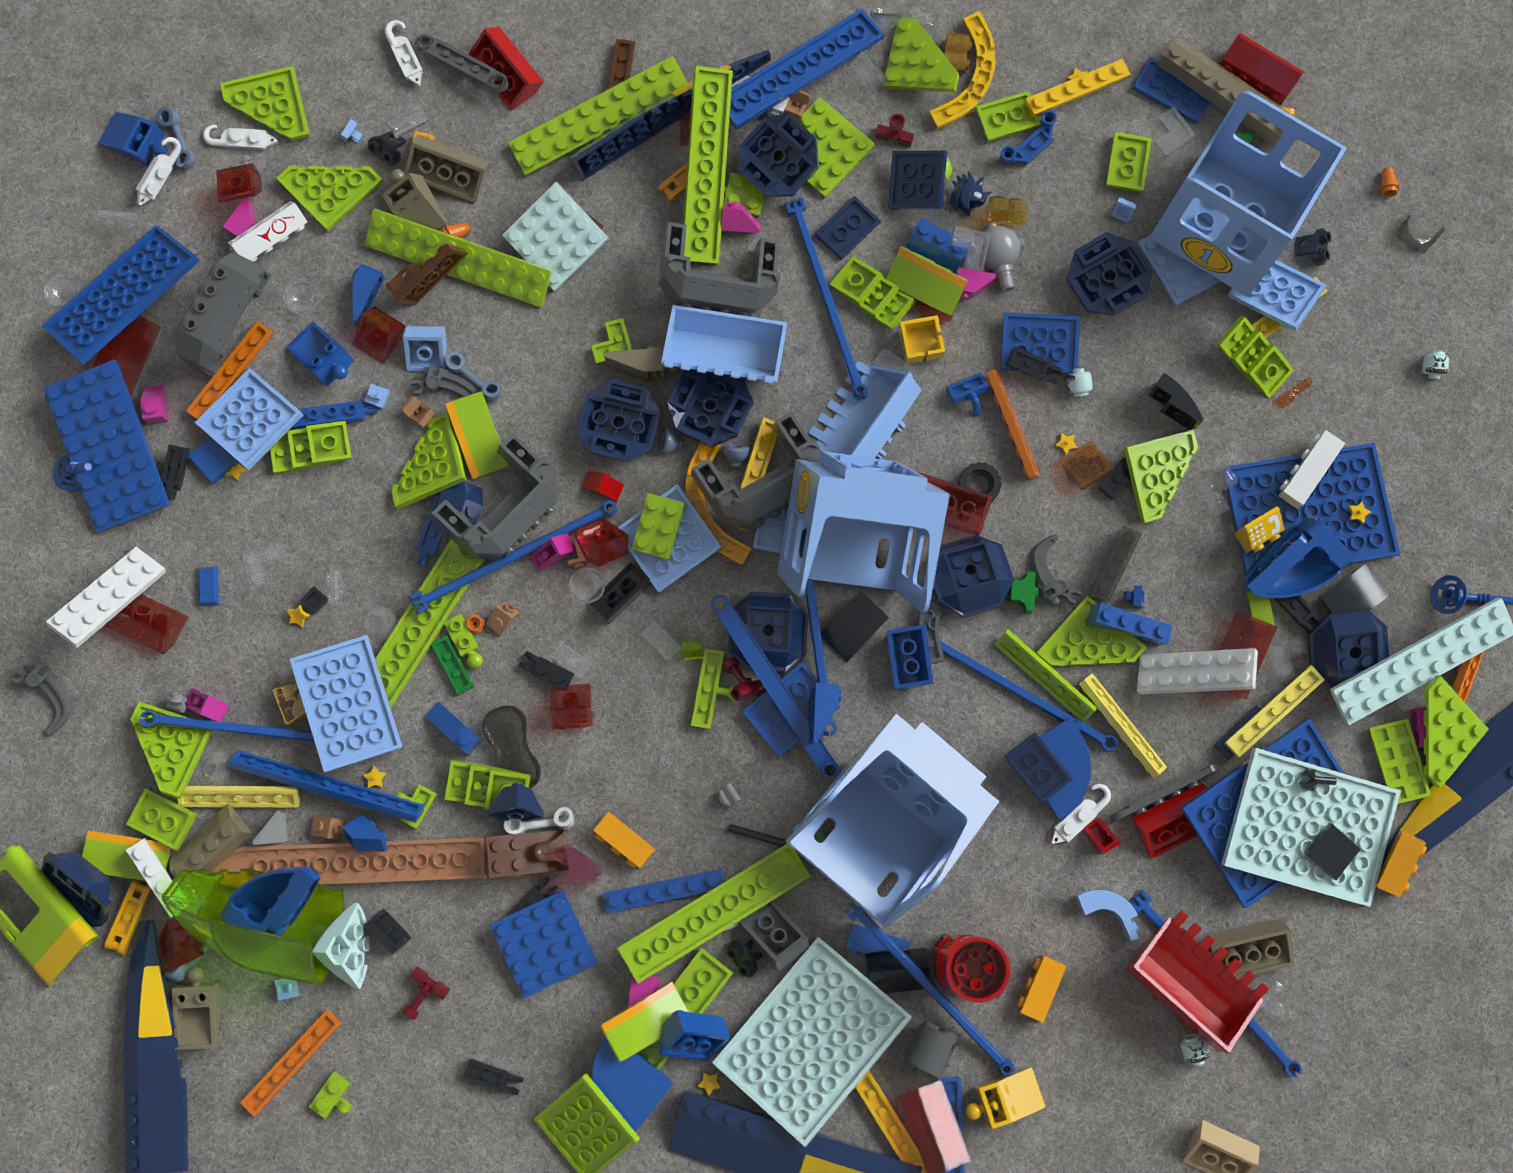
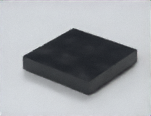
M1328 823L1304 854L1333 880H1337L1361 849L1334 824Z

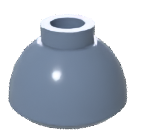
M668 427L662 430L658 442V449L661 454H670L676 449H681L683 441L674 430Z
M726 444L723 447V454L730 462V466H741V462L747 458L750 448L744 444Z

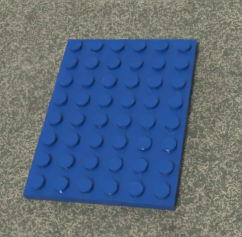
M1375 443L1342 448L1304 505L1298 509L1278 495L1282 491L1279 489L1286 479L1289 480L1292 474L1290 472L1296 464L1299 465L1303 460L1300 458L1301 455L1228 466L1222 469L1236 532L1278 506L1285 529L1279 533L1280 536L1290 527H1293L1298 532L1296 526L1310 514L1319 518L1353 555L1354 558L1348 564L1400 555ZM1363 501L1365 509L1371 511V513L1365 516L1364 524L1358 520H1349L1351 512L1348 506H1357ZM1269 540L1263 543L1265 547L1255 553L1253 550L1246 553L1238 541L1245 577L1248 576L1257 562L1277 540L1272 543Z
M1310 718L1304 719L1262 749L1343 773ZM1249 759L1180 807L1243 908H1248L1282 883L1281 881L1221 865Z

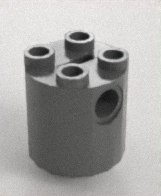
M924 1020V1023H921L905 1058V1062L913 1075L925 1081L942 1078L958 1042V1036L945 1029L940 1032L938 1031L940 1027Z

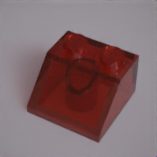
M254 163L216 170L219 203L256 196L262 192L261 176Z
M373 306L361 315L352 345L384 364L401 341L406 325Z
M604 518L573 531V535L585 559L596 567L603 566L628 554V534Z
M591 683L569 685L566 691L552 686L550 712L553 730L593 726Z
M187 911L167 920L158 939L166 972H169L204 955V949L198 923Z

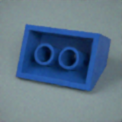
M920 218L905 248L934 261L935 264L956 274L971 244Z
M926 625L888 630L887 638L894 688L902 691L934 684Z
M676 1010L664 1023L659 1054L708 1061L731 1038L724 1017Z

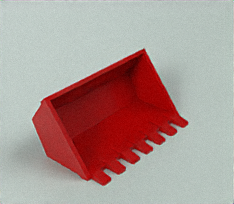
M1180 911L1174 918L1169 916L1137 949L1125 970L1153 994L1152 998L1155 1001L1159 999L1181 1019L1180 1024L1183 1026L1187 1024L1217 1052L1229 1053L1264 1001L1262 997L1267 993L1269 987L1261 983L1255 990H1252L1248 985L1256 976L1251 971H1247L1239 978L1235 972L1242 966V963L1234 959L1228 966H1225L1221 961L1228 955V951L1224 947H1220L1214 954L1207 950L1215 942V939L1207 935L1201 942L1197 941L1194 937L1202 928L1197 923H1194L1185 930L1181 925L1188 918V915Z

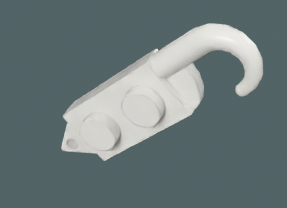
M210 125L203 132L204 141L208 145L217 147L266 150V148L278 143L277 139L269 135L266 130L229 128L222 133L221 139L209 137V132L217 128V125Z

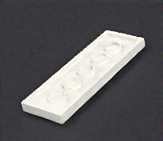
M135 547L46 621L47 626L78 648L166 573L165 568Z
M1255 648L1140 655L1137 692L1139 694L1255 689L1258 651Z

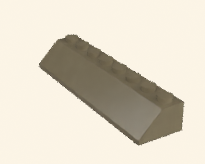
M1181 37L1173 41L1162 55L1158 64L1159 67L1225 113H1228L1238 95L1243 91H1250L1287 112ZM1248 112L1241 122L1242 125L1256 132L1258 136L1275 146L1283 134L1281 128L1254 112Z

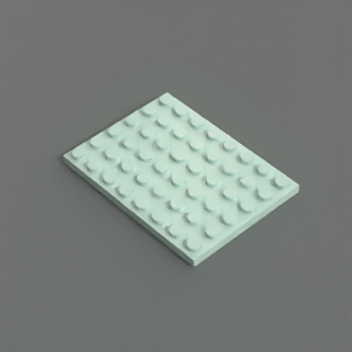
M1253 747L1221 865L1371 907L1401 791ZM1313 768L1316 769V776L1335 777L1337 784H1316L1314 791L1303 788L1298 782L1307 783L1311 778L1299 774L1306 769ZM1328 823L1334 824L1361 849L1337 880H1333L1304 854Z
M818 937L712 1063L806 1147L911 1020L912 1016Z

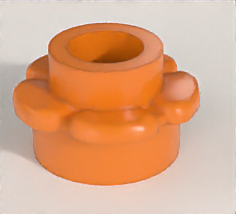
M473 614L467 618L466 624L471 633H480L483 630V626H485V621L480 615Z

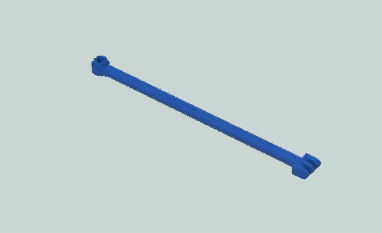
M803 197L799 198V206L796 200H792L793 208H790L789 202H785L788 216L794 215L853 385L852 395L856 400H861V393H858L857 389L862 388L864 400L868 389L861 382L802 213L806 211Z
M611 500L606 501L601 508L514 550L508 557L504 555L500 559L475 569L425 595H422L421 591L408 597L410 601L418 598V601L412 603L413 608L419 605L422 606L415 611L418 615L429 610L427 604L536 551L552 537L570 534L600 518L614 516L617 512V506L613 505L616 503ZM607 505H612V506H613V510H612V511L606 510V506H607Z
M806 528L802 531L799 547L801 558L803 557L807 533ZM807 579L805 594L818 683L828 684L814 581ZM831 717L827 725H832L831 736H833L837 732V725ZM825 728L822 734L828 737L830 732Z
M940 641L943 654L1062 722L1069 718L1072 720L1076 719ZM1077 719L1082 727V730H1080L1082 734L1100 743L1105 751L1110 752L1116 749L1113 746H1118V741L1114 736H1105ZM1106 740L1112 742L1111 747L1105 745Z
M149 710L144 711L140 715L145 718L150 715L153 717L150 723L146 719H140L141 724L147 727L156 724L315 742L312 731L157 715Z
M1140 890L1139 893L1144 899L1141 900L1135 895L1133 899L1138 905H1135L1131 900L1129 903L1133 906L1136 913L1142 911L1159 928L1164 920L1148 904L1152 899L1144 890ZM1252 1018L1247 1027L1283 1065L1286 1075L1298 1077L1295 1072L1301 1074V1065L1297 1061L1291 1060ZM1291 1064L1294 1065L1295 1072H1290L1288 1070V1067Z
M853 902L849 905L854 910L853 913L847 908L843 910L853 922L857 918L997 1064V1068L1002 1075L1009 1076L1010 1072H1014L1013 1062L1009 1058H1004L876 924L865 912L866 910L861 906L858 908ZM1005 1066H1010V1072L1004 1071L1003 1068Z

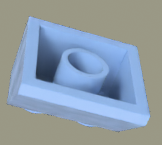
M407 326L403 336L407 371H423L424 367H430V365L445 369L447 345L445 327Z

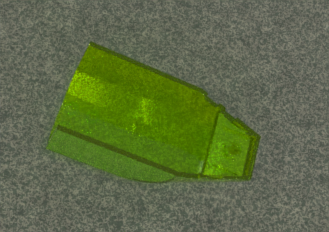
M181 869L161 896L167 909L187 932L212 951L244 969L311 985H322L330 972L312 951L325 931L344 912L343 889L318 884L295 922L290 926L287 925L286 930L281 936L230 925L220 915L229 901L228 898L234 891L252 878L265 872L252 869H240V872H228V869H220L219 872H208V869Z

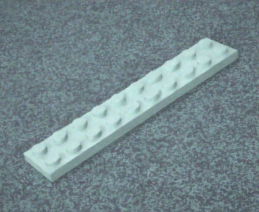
M1497 597L1331 688L1330 691L1345 724H1353L1431 681L1436 675H1442L1513 635V623L1502 598Z

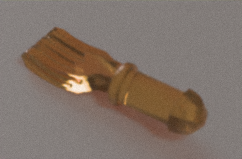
M1305 378L1299 385L1293 387L1292 391H1287L1279 396L1276 401L1281 405V408H1285L1295 399L1296 395L1310 387L1312 379Z

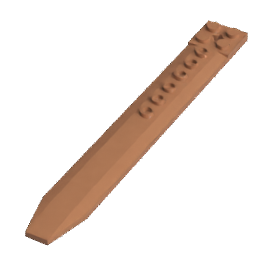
M484 838L386 841L388 850L385 852L356 851L350 843L240 847L224 859L204 880L240 887L257 875L267 871L293 866L309 867L321 877L318 885L487 878ZM522 875L504 876V877H494V878L522 877Z

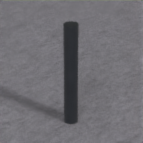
M733 824L729 825L728 832L781 847L787 844L786 839Z

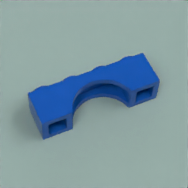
M1103 603L1091 606L1087 622L1089 625L1102 629L1132 634L1140 638L1141 641L1157 646L1169 643L1173 626Z

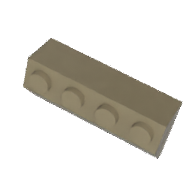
M417 134L411 144L404 173L405 176L408 173L422 175L428 186L475 203L490 161Z
M227 804L183 844L179 850L169 857L170 872L181 887L194 888L253 833L233 807Z
M1282 919L1210 935L1215 939V942L1207 950L1214 954L1220 947H1224L1228 951V955L1221 961L1225 966H1228L1234 959L1239 960L1242 966L1235 972L1239 978L1247 971H1251L1255 975L1295 965L1290 928Z

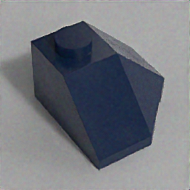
M464 481L440 492L434 510L446 499L472 525L478 522L483 508L482 488Z
M512 783L511 786L504 787L488 809L487 816L499 821H509L510 818L521 819V822H531L544 818V812L532 789L524 786L522 783Z

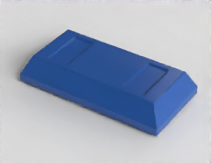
M218 566L198 568L199 606L219 605Z

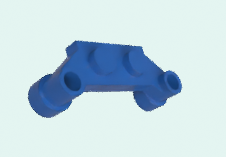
M1052 110L1043 112L1041 127L1016 149L1012 146L1003 147L1000 153L1001 163L1003 165L1024 163L1027 166L1054 141L1052 130L1057 119L1056 113Z

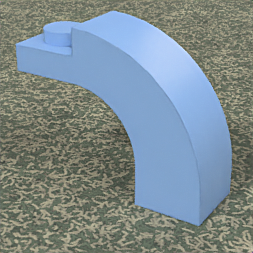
M1090 890L1074 896L1082 915H1087L1100 909L1109 910L1118 918L1128 941L1139 938L1137 935L1139 932L1138 926L1135 921H1131V918L1138 915L1133 906L1122 896L1106 890Z

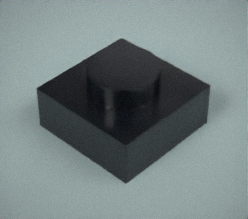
M313 586L301 601L317 614L329 599Z

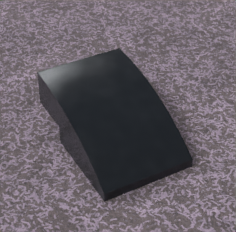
M1163 373L1148 396L1164 405L1160 410L1161 413L1186 429L1195 430L1204 420L1200 410L1187 391L1173 378Z
M1364 564L1320 596L1319 599L1330 613L1365 609L1372 610L1391 594L1369 566Z
M860 590L821 632V638L848 662L889 617Z

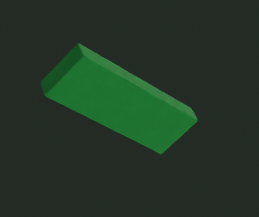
M446 635L434 641L431 647L456 695L459 696L475 687L449 636Z

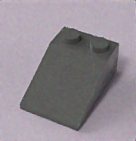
M773 900L738 922L777 972H780L809 948L807 936Z

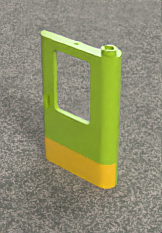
M12 845L5 850V855L0 860V875L4 870H7L39 907V913L20 932L0 909V931L46 985L51 987L54 984V980L81 950L91 945L98 938V934L20 845L16 847Z

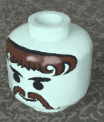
M1429 351V354L1423 357L1422 373L1428 375V379H1440V376L1448 373L1449 357L1445 355V352Z
M1084 368L1072 369L1073 373L1067 375L1068 392L1073 394L1074 397L1089 395V392L1093 389L1091 373L1084 371Z
M1197 1033L1184 1036V1040L1180 1043L1184 1060L1188 1063H1193L1194 1066L1203 1065L1210 1056L1207 1042Z

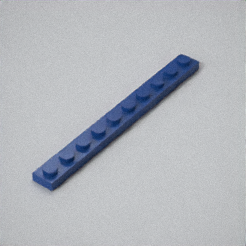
M238 750L229 761V767L239 771L248 772L259 777L275 780L276 782L302 788L313 793L339 799L408 821L417 822L424 811L423 804Z

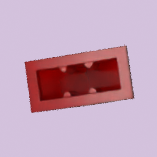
M589 470L581 488L617 502L624 484L606 473Z
M1097 818L1083 828L1098 854H1105L1121 844L1119 839L1100 818Z

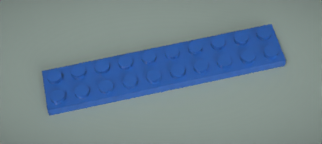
M860 9L731 89L729 122L736 130L883 40L885 34Z

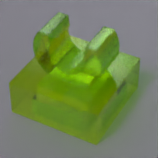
M695 637V641L688 642V639L685 638L684 642H682L684 661L703 658L701 640Z

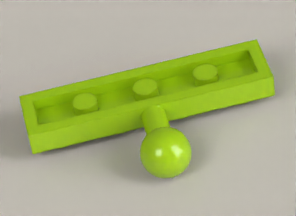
M705 648L691 722L693 727L711 730L717 695L728 696L731 701L736 702L730 694L734 686L729 689L718 687L724 651Z

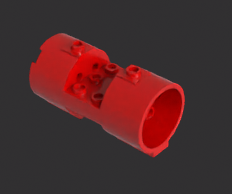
M944 934L931 948L935 952L933 962L935 976L940 985L947 991L974 1003L991 1001L1000 997L1005 991L1010 979V963L1005 951L994 941L967 934L954 936Z

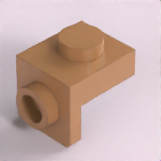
M800 90L792 95L784 108L783 114L790 113L800 122L807 109L810 94Z
M411 396L401 408L404 414L423 428L435 415L431 408L421 403L415 396Z
M582 537L574 539L578 558L567 561L570 568L581 569L585 567V564L589 563L587 554L590 553L587 542L584 543Z
M503 602L496 606L485 625L502 636L519 612L515 610L513 605Z
M313 816L310 836L341 840L343 834L342 827L345 821L342 819Z

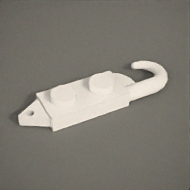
M392 20L385 26V36L406 80H410L420 86L423 70L408 39L403 36L394 37L391 31L395 25H399L403 29L406 26L399 20Z
M167 137L162 141V146L168 142L173 143V151L169 156L160 154L154 157L137 185L138 205H142L150 199L154 200L172 171V166L181 151L180 142L176 138Z
M1095 784L1091 787V790H1103L1104 797L1097 804L1089 799L1080 801L1075 809L1053 827L1055 830L1051 844L1072 840L1108 805L1111 793L1107 786Z

